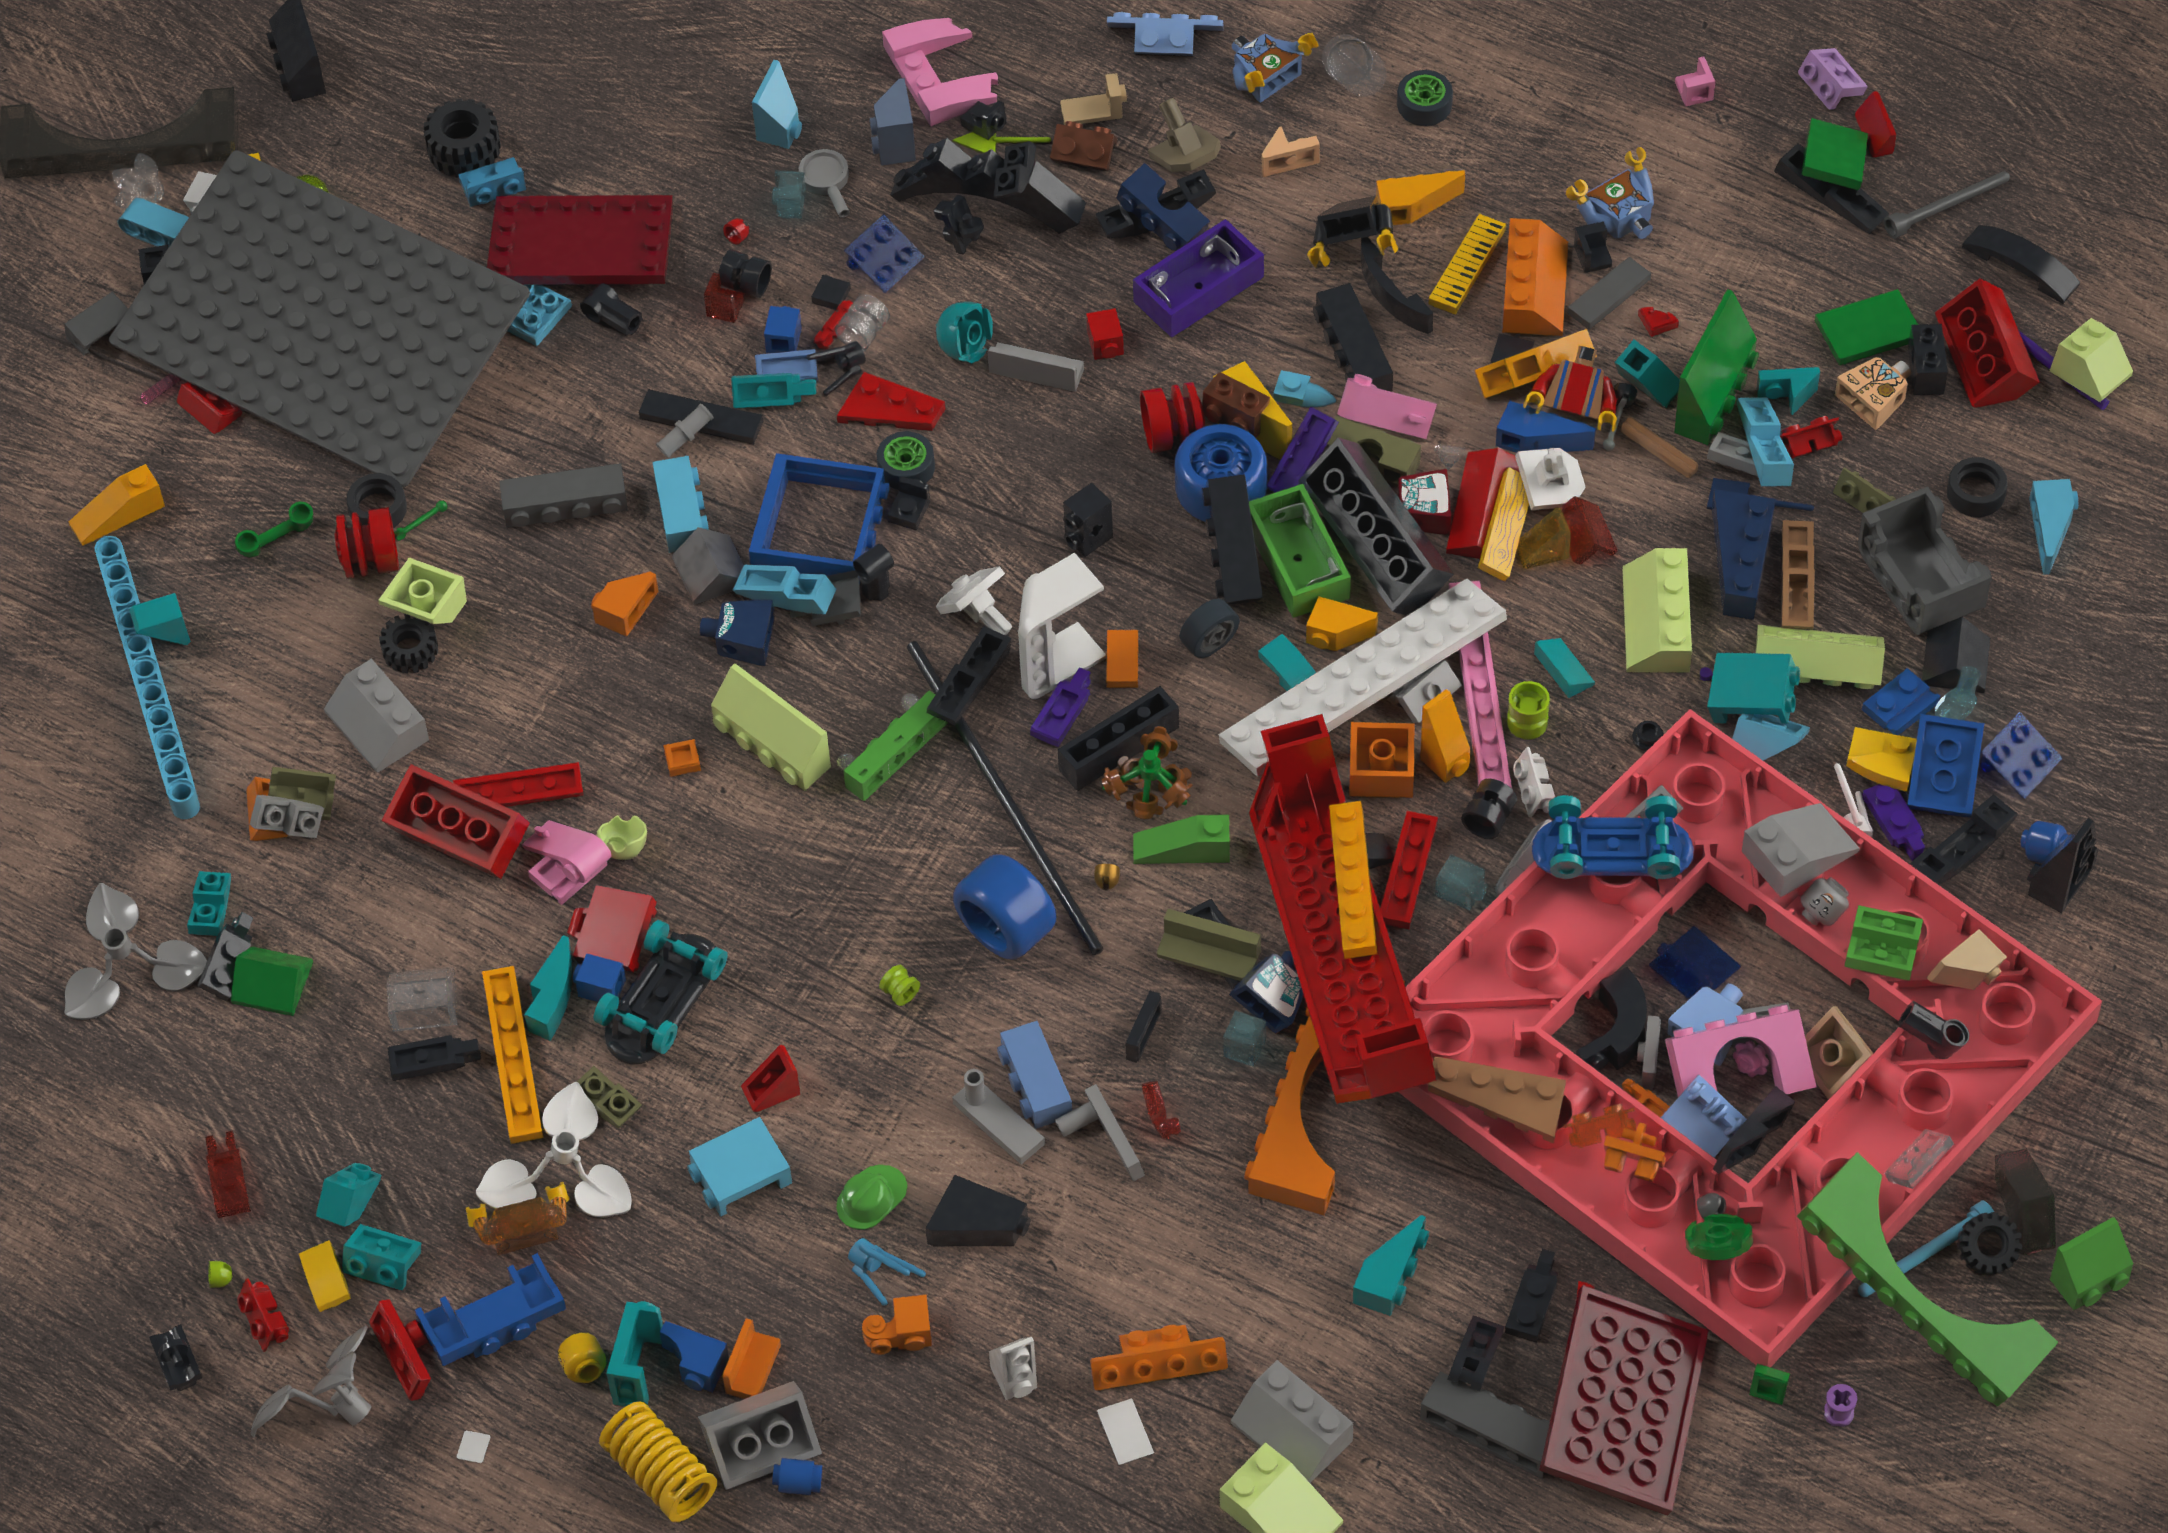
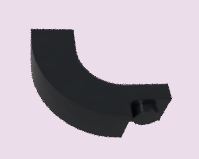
M1628 967L1600 982L1599 1000L1613 1016L1614 1026L1603 1036L1576 1051L1578 1057L1597 1071L1602 1070L1609 1061L1616 1070L1621 1069L1635 1056L1638 1051L1639 1042L1643 1041L1647 1014L1646 997L1641 984Z

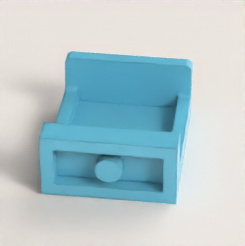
M760 1117L689 1151L691 1164L687 1165L689 1174L695 1184L701 1182L705 1189L702 1191L705 1202L710 1209L715 1207L720 1216L727 1214L726 1205L770 1183L776 1181L780 1189L792 1184L790 1166Z

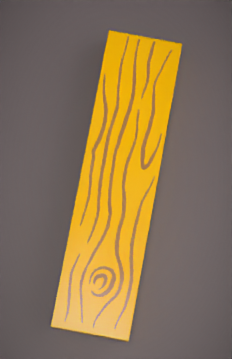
M1510 467L1503 473L1478 569L1502 581H1506L1510 577L1529 506L1521 474Z

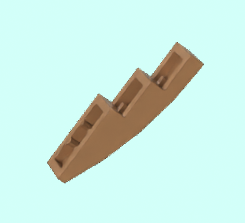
M1782 521V628L1813 629L1815 569L1814 522Z

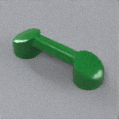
M306 502L294 503L289 508L288 520L260 535L251 530L241 531L235 538L236 550L244 557H256L259 555L261 547L293 530L301 532L308 529L314 517L312 507Z

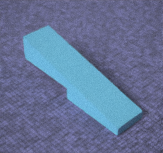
M1738 398L1737 407L1760 485L1791 486L1794 463L1780 437L1781 423L1768 398Z

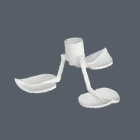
M574 1082L559 1091L544 1109L542 1124L545 1132L553 1137L551 1151L546 1152L545 1158L534 1173L528 1177V1171L522 1163L511 1159L502 1160L492 1165L486 1171L479 1187L476 1189L477 1197L493 1209H508L509 1211L514 1207L512 1204L523 1202L521 1204L527 1203L525 1204L527 1206L529 1202L531 1203L536 1198V1189L531 1182L538 1178L550 1160L553 1159L559 1164L575 1163L579 1177L584 1181H581L576 1186L574 1198L579 1209L587 1215L602 1218L624 1214L631 1209L632 1202L631 1193L625 1179L614 1168L598 1164L590 1170L588 1175L583 1170L580 1162L581 1157L577 1154L579 1140H584L594 1133L598 1124V1114L594 1104L584 1093L578 1082Z

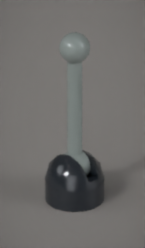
M1617 383L1614 385L1617 398L1615 414L1617 422L1615 431L1612 432L1611 425L1608 438L1603 442V448L1607 451H1611L1615 447L1613 440L1622 410L1631 407L1637 396V389L1628 383Z

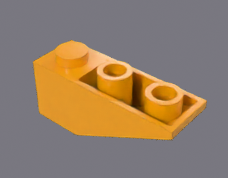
M1465 170L1376 181L1378 203H1383L1390 208L1393 225L1410 224L1464 193Z

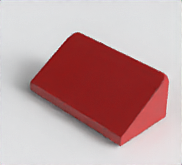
M1874 91L1857 109L1855 118L1860 130L1868 133L1867 146L1871 156L1880 157L1893 154L1897 134L1880 94Z
M188 382L181 384L177 403L213 434L222 431L242 415L243 411L237 406Z

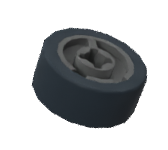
M1219 598L1213 599L1193 611L1181 627L1179 637L1181 642L1195 657H1209L1223 648L1232 639L1239 627L1240 619L1237 613L1224 600Z

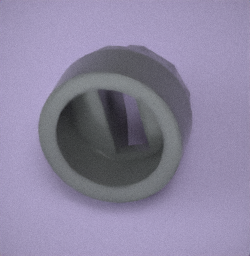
M1713 1192L1698 1198L1697 1208L1704 1219V1217L1709 1215L1724 1214L1726 1201L1719 1194Z

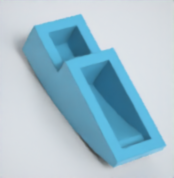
M744 565L733 588L736 594L752 600H773V606L814 614H826L837 590L825 574H800L794 566Z

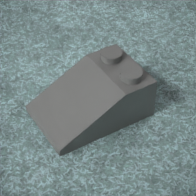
M1821 803L1767 817L1744 831L1742 853L1780 898L1855 855L1860 850L1857 844Z

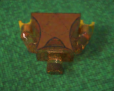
M560 1182V1185L555 1188H550V1186L545 1188L550 1204L541 1197L529 1199L495 1209L490 1220L487 1218L485 1204H480V1208L476 1209L466 1207L469 1227H474L482 1243L486 1245L495 1244L497 1255L513 1252L559 1239L556 1227L564 1225L567 1221L566 1202L570 1199L564 1182Z

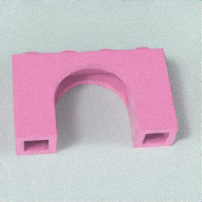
M1787 1004L1768 1008L1769 1015L1757 1017L1756 1012L1736 1016L1737 1022L1726 1025L1724 1019L1705 1023L1706 1029L1693 1032L1692 1027L1674 1030V1037L1665 1039L1678 1097L1698 1075L1717 1091L1713 1074L1714 1060L1719 1050L1727 1042L1738 1037L1750 1038L1763 1047L1769 1057L1775 1086L1785 1094L1815 1088L1816 1082L1799 1009L1788 1010Z

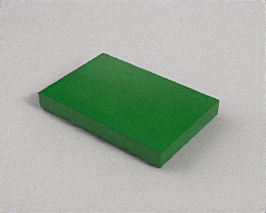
M1811 118L1808 126L1802 175L1859 190L1863 179L1868 133Z
M1898 289L1815 314L1814 320L1839 366L1908 345L1911 325H1918Z

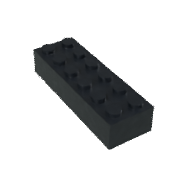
M1338 437L1298 480L1300 484L1304 485L1310 498L1392 612L1408 616L1427 604L1454 575L1360 444Z

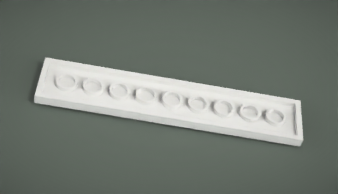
M1467 578L1218 734L1220 744L1259 777L1263 774L1267 764V756L1261 736L1262 730L1323 714L1327 730L1330 732L1507 620L1506 610Z

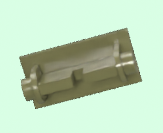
M1845 467L1842 469L1833 491L1834 494L1862 513L1896 500L1894 496H1889L1880 489L1874 488L1871 483L1859 476L1857 471L1851 472Z

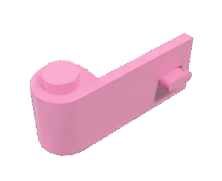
M1355 374L1354 378L1347 379L1337 412L1339 416L1427 439L1436 403L1378 389L1375 385L1371 384L1372 379L1364 375Z
M550 820L542 827L536 826L534 828L535 833L522 844L525 850L559 860L564 866L562 868L564 875L572 882L579 881L584 883L612 857L610 849L596 835Z

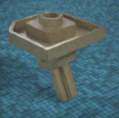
M1174 98L1167 99L1159 105L1170 130L1166 131L1168 140L1148 150L1151 159L1171 172L1192 171L1217 157L1221 148L1219 139L1200 126H1192L1191 122H1185Z

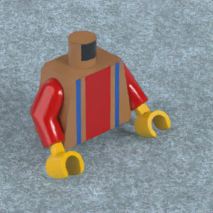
M1579 346L1575 363L1562 360L1561 364H1552L1537 378L1523 404V408H1526L1528 403L1536 404V414L1540 412L1543 406L1598 421L1597 428L1600 431L1603 423H1610L1612 425V432L1616 429V394L1611 379L1604 376V370L1593 368L1597 350Z

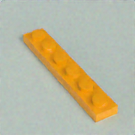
M1361 801L1329 805L1344 957L1348 959L1377 954L1362 803Z
M514 966L482 971L510 1142L514 1144L543 1138Z

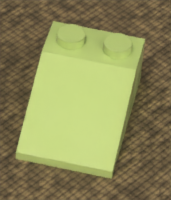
M1266 1442L1220 1488V1508L1251 1533H1334L1343 1524V1519L1296 1467Z

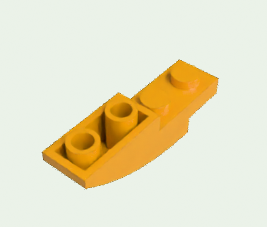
M1588 330L1578 331L1475 369L1474 372L1483 397L1488 398L1535 381L1552 364H1561L1562 360L1575 363L1579 346L1594 349Z

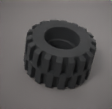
M462 98L456 99L455 102H450L449 100L444 102V106L438 105L435 107L434 113H429L426 117L424 137L429 160L438 171L443 170L445 175L455 174L456 177H459L458 174L495 163L494 159L499 157L501 143L496 117L490 108H486L484 103L479 102L476 104L473 99L463 101ZM468 136L467 138H464V139H456V138H459V137Z

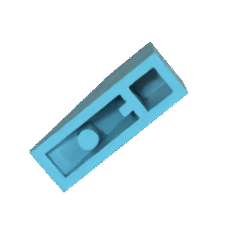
M2070 479L2033 481L2029 500L2043 575L2050 573L2071 523L2073 510L2078 509L2077 491H2072Z

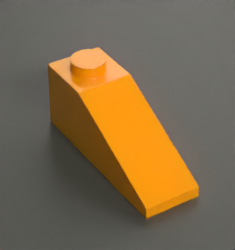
M144 464L116 478L68 521L69 526L81 545L84 546L165 507L159 484L147 465Z
M1447 689L1422 706L1420 760L1445 783L1453 777L1463 775L1467 771L1470 762V746L1451 692Z

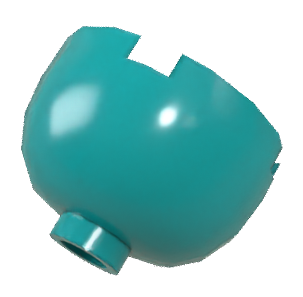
M961 301L948 306L942 312L936 324V337L939 347L947 356L959 361L973 363L979 361L985 355L987 349L982 348L986 343V339L991 340L993 321L989 310L982 308V304Z

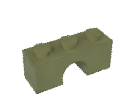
M1335 417V420L1339 423L1322 454L1339 437L1360 444L1368 457L1377 459L1379 461V472L1391 486L1398 488V479L1400 477L1416 473L1420 465L1421 445L1409 439H1402L1387 434L1383 430L1361 425L1353 420Z

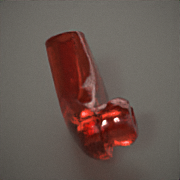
M1158 1081L1141 1084L1150 1120L1158 1134L1164 1139H1170V1135L1180 1134L1179 1119L1175 1117L1168 1119L1165 1101Z

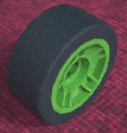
M1418 70L1406 75L1400 81L1397 90V107L1399 113L1406 121L1414 125L1430 126L1444 121L1450 114L1453 104V89L1450 81L1444 75L1431 70Z
M902 431L887 436L879 444L876 452L878 468L884 469L885 483H889L891 488L899 490L898 481L900 477L918 479L923 483H927L932 478L935 471L933 446L926 437L916 432Z

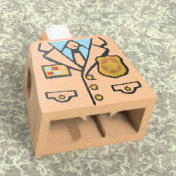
M1875 357L1837 377L1835 396L1874 430H1877L1904 402L1908 385L1906 378L1911 375V370L1903 361H1899L1890 367L1881 358Z

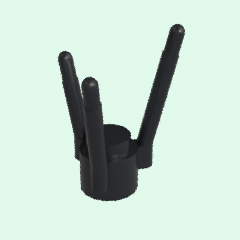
M857 341L841 347L808 354L806 357L807 360L816 359L817 364L835 359L840 369L846 368L848 370L823 391L824 396L829 395L851 376L860 373L861 368L859 365L866 362L864 351Z

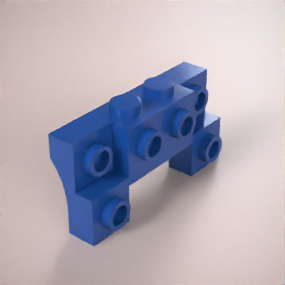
M538 1253L532 1255L533 1264L516 1271L514 1265L507 1267L513 1284L457 1309L455 1313L446 1296L440 1298V1307L425 1314L421 1307L415 1309L417 1320L430 1345L433 1346L442 1366L471 1353L474 1354L475 1358L481 1355H490L511 1341L525 1339L531 1332L537 1330V1322L566 1309L564 1298L551 1279Z

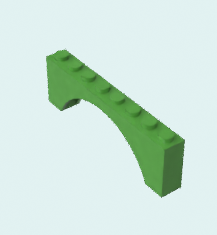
M1857 1152L1800 1211L1797 1217L1802 1221L1803 1227L1809 1233L1817 1235L1827 1245V1249L1833 1256L1842 1259L1852 1268V1272L1858 1280L1872 1287L1877 1292L1878 1298L1885 1305L1893 1307L1902 1316L1904 1323L1909 1328L1918 1331L1927 1340L1929 1347L1934 1352L1943 1355L1951 1362L1953 1369L1958 1375L1971 1381L1986 1401L1999 1406L2017 1390L2057 1345L2058 1341L2034 1319L2000 1325L1979 1323L1956 1316L1942 1309L1919 1292L1898 1267L1883 1235L1879 1217V1189L1882 1175Z

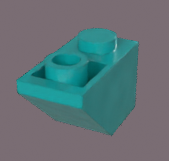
M1635 339L1615 361L1619 375L1663 408H1666L1678 394L1680 379L1655 354Z
M353 1163L324 1179L316 1216L344 1227L357 1221L377 1188L382 1175L371 1171V1167L365 1164Z

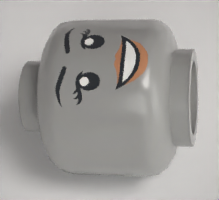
M1829 877L1827 880L1818 878L1801 896V904L1805 908L1802 915L1815 926L1819 922L1827 926L1833 925L1848 909L1849 901L1847 897L1849 893L1832 877Z

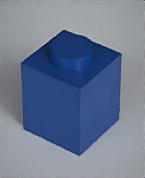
M770 306L764 331L766 353L797 351L802 329L800 309L787 306Z
M586 954L582 965L578 964L573 974V983H576L578 997L599 1002L602 996L608 992L619 997L626 982L623 963L591 954Z

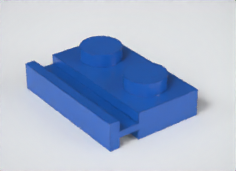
M1907 668L1863 703L1862 711L1884 730L1887 728L1892 734L1900 735L1919 720L1920 714H1926L1939 704L1940 695L1931 692L1930 687Z

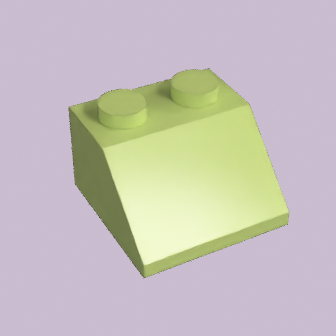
M2092 318L2059 344L2050 368L2051 373L2099 402L2131 377L2133 373L2117 333Z
M408 558L378 601L382 606L429 623L442 624L452 623L467 602L464 578L462 576Z

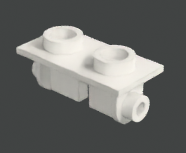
M1526 747L1515 761L1513 770L1519 783L1521 799L1525 804L1528 817H1532L1537 809H1543L1544 812L1549 813L1548 803L1551 799L1555 798V794L1551 784H1541V782L1547 783L1550 779L1545 759L1540 757L1538 753L1531 754L1530 747Z

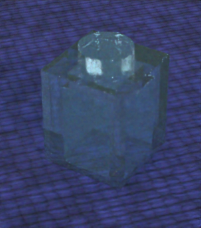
M1450 854L1436 878L1435 896L1470 911L1475 901L1480 902L1486 893L1488 884L1485 883V869Z
M1235 1010L1223 1036V1057L1254 1067L1266 1042V1020Z

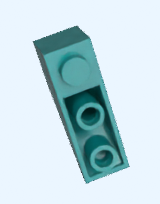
M1420 1215L1364 1260L1353 1286V1304L1391 1316L1395 1305L1401 1306L1407 1289L1406 1286H1403L1407 1277H1413L1418 1264V1259L1415 1258L1418 1249L1424 1250L1428 1241L1429 1231L1425 1230L1426 1216Z

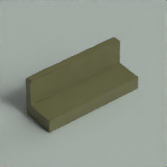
M1167 909L1164 917V934L1157 950V957L1241 981L1257 963L1261 952V935Z

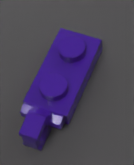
M1079 667L1070 682L1064 680V682L1060 681L1031 726L1030 736L1053 746H1060L1088 701L1090 690L1087 688L1091 683L1090 671Z
M1878 784L1863 790V800L1891 846H1896L1897 848L1903 846L1911 861L1921 855L1925 849V845L1921 840L1924 838L1922 828L1898 789Z

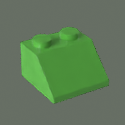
M2112 1217L2058 1247L2050 1281L2073 1311L2083 1305L2086 1307L2093 1305L2104 1293L2110 1290L2118 1291L2130 1281L2133 1261L2118 1221Z

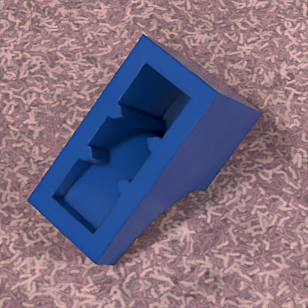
M665 1321L660 1330L662 1347L672 1352L680 1360L679 1369L682 1382L691 1389L697 1391L704 1389L713 1393L729 1360L727 1343Z

